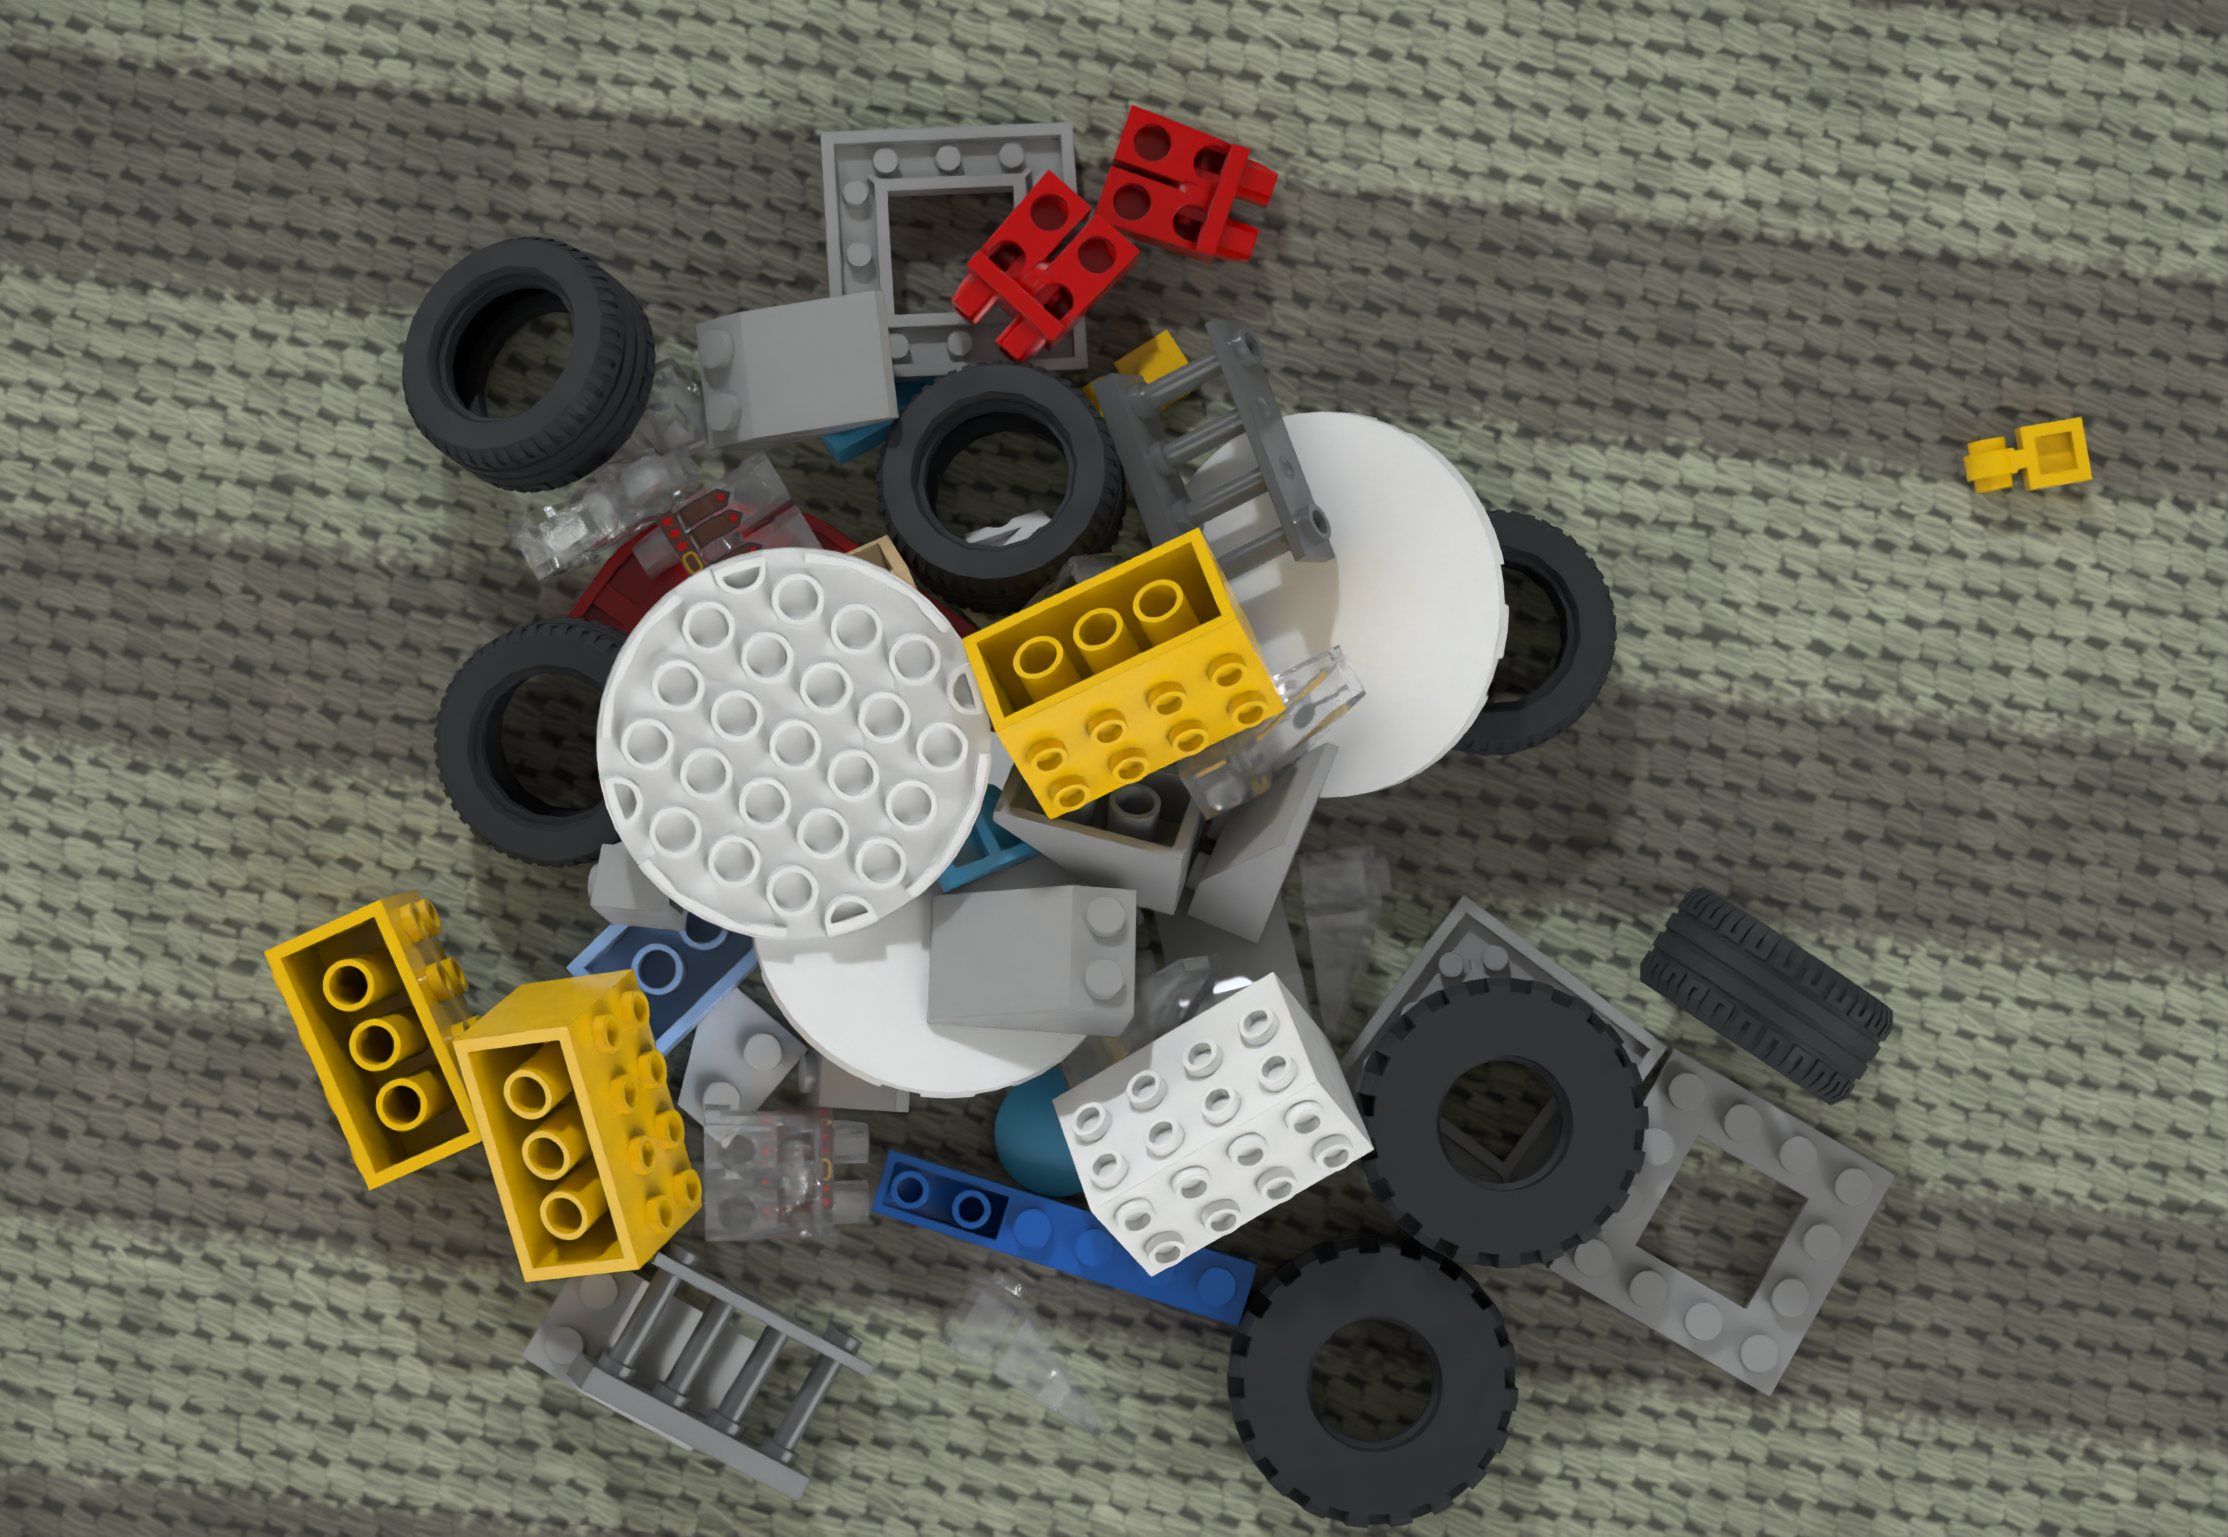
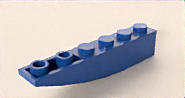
M891 1149L871 1208L872 1212L1238 1327L1258 1265L1255 1261L1205 1246L1185 1257L1178 1264L1168 1267L1151 1277L1089 1209Z

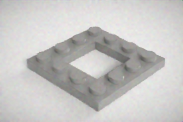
M1073 122L820 132L829 298L873 290L884 291L894 383L933 381L939 376L942 378L947 376L949 371L955 369L957 372L961 371L963 366L969 364L971 367L976 366L977 362L991 364L992 361L1002 360L1003 363H1007L1009 359L994 345L996 338L1013 321L1003 310L990 311L976 327L968 324L956 312L894 314L888 197L1012 192L1014 210L1048 169L1077 194ZM1079 232L1072 239L1070 238L1061 247V249L1051 258L1052 261L1056 259V257L1079 234ZM1085 315L1063 336L1062 340L1051 352H1048L1043 347L1038 354L1025 363H1030L1035 368L1041 366L1047 369L1048 373L1054 372L1059 375L1086 374L1088 371Z
M1461 895L1338 1062L1355 1101L1356 1093H1359L1365 1072L1363 1069L1372 1050H1375L1380 1040L1386 1034L1385 1031L1400 1015H1403L1416 1005L1419 1000L1436 991L1461 982L1492 977H1509L1546 983L1554 986L1557 990L1584 1001L1593 1008V1012L1606 1024H1610L1624 1041L1622 1046L1631 1062H1636L1642 1081L1668 1046L1468 897ZM1552 1092L1502 1161L1441 1115L1440 1132L1448 1154L1463 1171L1482 1181L1508 1183L1531 1175L1548 1160L1559 1137L1560 1112Z
M1672 1048L1643 1098L1644 1106H1648L1649 1129L1644 1131L1642 1151L1646 1152L1640 1174H1635L1627 1191L1630 1194L1629 1198L1618 1214L1613 1213L1600 1227L1602 1230L1586 1244L1580 1243L1564 1252V1256L1550 1261L1547 1268L1743 1382L1771 1396L1895 1175L1679 1050ZM1697 1136L1805 1197L1803 1204L1744 1308L1635 1246Z

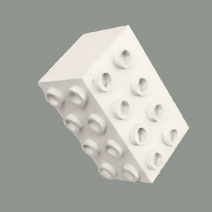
M1274 972L1052 1100L1091 1212L1151 1277L1168 1267L1178 1264L1185 1257L1220 1237L1232 1233L1241 1225L1276 1205L1288 1201L1295 1194L1330 1174L1344 1169L1351 1162L1374 1150L1329 1039Z

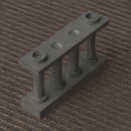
M1214 319L1206 323L1205 326L1214 350L1149 384L1145 382L1144 377L1141 375L1111 373L1091 383L1153 548L1198 527L1202 532L1204 523L1269 492L1281 527L1216 558L1227 581L1289 551L1292 552L1296 562H1326L1335 558L1329 541L1331 537L1329 521L1322 509L1313 500L1261 363L1264 356L1261 343L1255 333L1247 327L1246 322ZM1224 374L1237 408L1171 442L1168 441L1158 417L1160 406ZM1246 433L1259 467L1192 501L1187 494L1180 475L1182 465Z
M669 1239L663 1248L661 1247L649 1259L652 1264L659 1268L611 1353L603 1352L600 1359L596 1360L579 1351L566 1374L581 1390L799 1501L811 1479L795 1464L799 1454L794 1450L841 1367L845 1365L869 1378L875 1366L858 1352L862 1342L831 1324H829L825 1333L812 1328L697 1267L702 1257L678 1242ZM681 1280H684L713 1295L665 1382L658 1380L652 1389L633 1379L637 1370L632 1366ZM737 1308L766 1323L767 1326L719 1410L712 1408L708 1417L688 1408L692 1399L687 1394ZM789 1337H792L819 1351L820 1354L772 1438L766 1436L760 1445L742 1436L746 1427L741 1422Z

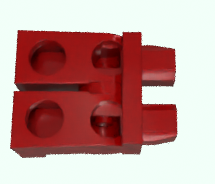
M1132 105L1094 216L1099 213L1124 237L1156 246L1174 254L1190 257L1211 265L1213 257L1224 261L1248 264L1260 229L1227 218L1233 199L1236 198L1267 209L1279 174L1258 162L1248 159L1251 150L1249 148L1234 143L1230 144L1210 134Z
M1049 169L994 232L981 250L966 264V278L962 281L950 302V307L973 327H976L995 305L1011 317L1013 321L996 338L994 345L1006 358L1011 361H1017L1019 365L1034 357L1043 347L1048 352H1051L1062 340L1063 336L1084 317L1090 308L1137 264L1140 250L1099 213L1080 231L1089 221L1092 207ZM1079 232V234L1067 245V247L1056 257V259L1052 261L1051 258L1061 249V247L1070 238L1072 239Z

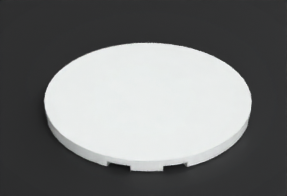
M1311 412L1285 416L1282 418L1313 500L1322 509L1331 527L1329 541L1335 558L1326 562H1296L1292 552L1289 551L1228 581L1249 620L1286 710L1264 720L1255 727L1246 728L1209 747L1235 769L1254 778L1328 742L1339 747L1319 797H1347L1379 791L1421 773L1441 759L1458 743L1484 707L1489 697L1486 693L1492 682L1498 660L1503 659L1508 633L1509 605H1505L1504 581L1501 565L1504 564L1503 555L1485 508L1472 487L1439 451L1418 436L1406 433L1395 426L1377 420V418L1355 413ZM1244 433L1232 439L1216 451L1197 470L1185 486L1187 494L1192 501L1259 467L1247 434ZM1266 492L1204 523L1202 533L1215 558H1218L1281 527V523L1270 494Z
M782 547L737 555L710 565L688 577L666 593L644 615L619 651L607 678L597 722L596 754L599 780L605 804L615 830L642 872L664 894L701 919L726 930L771 940L807 939L824 936L829 938L853 932L879 922L878 919L897 910L912 898L915 899L920 896L941 876L968 838L982 806L991 766L989 713L962 640L946 617L923 594L890 571L858 557L818 548Z
M991 732V766L988 784L995 785L1000 790H1003L1014 761L997 734ZM1044 854L944 893L937 879L920 896L915 899L912 898L897 910L878 919L879 922L853 932L829 938L824 936L807 939L771 940L752 937L756 957L762 970L763 981L774 1002L793 1028L807 1043L829 1061L848 1073L880 1087L883 1084L899 1090L919 1093L920 1097L947 1099L974 1097L978 1093L999 1090L1010 1085L1014 1087L1043 1074L1066 1058L1088 1036L1082 1034L927 1023L931 899L933 895L1066 885L1091 886Z

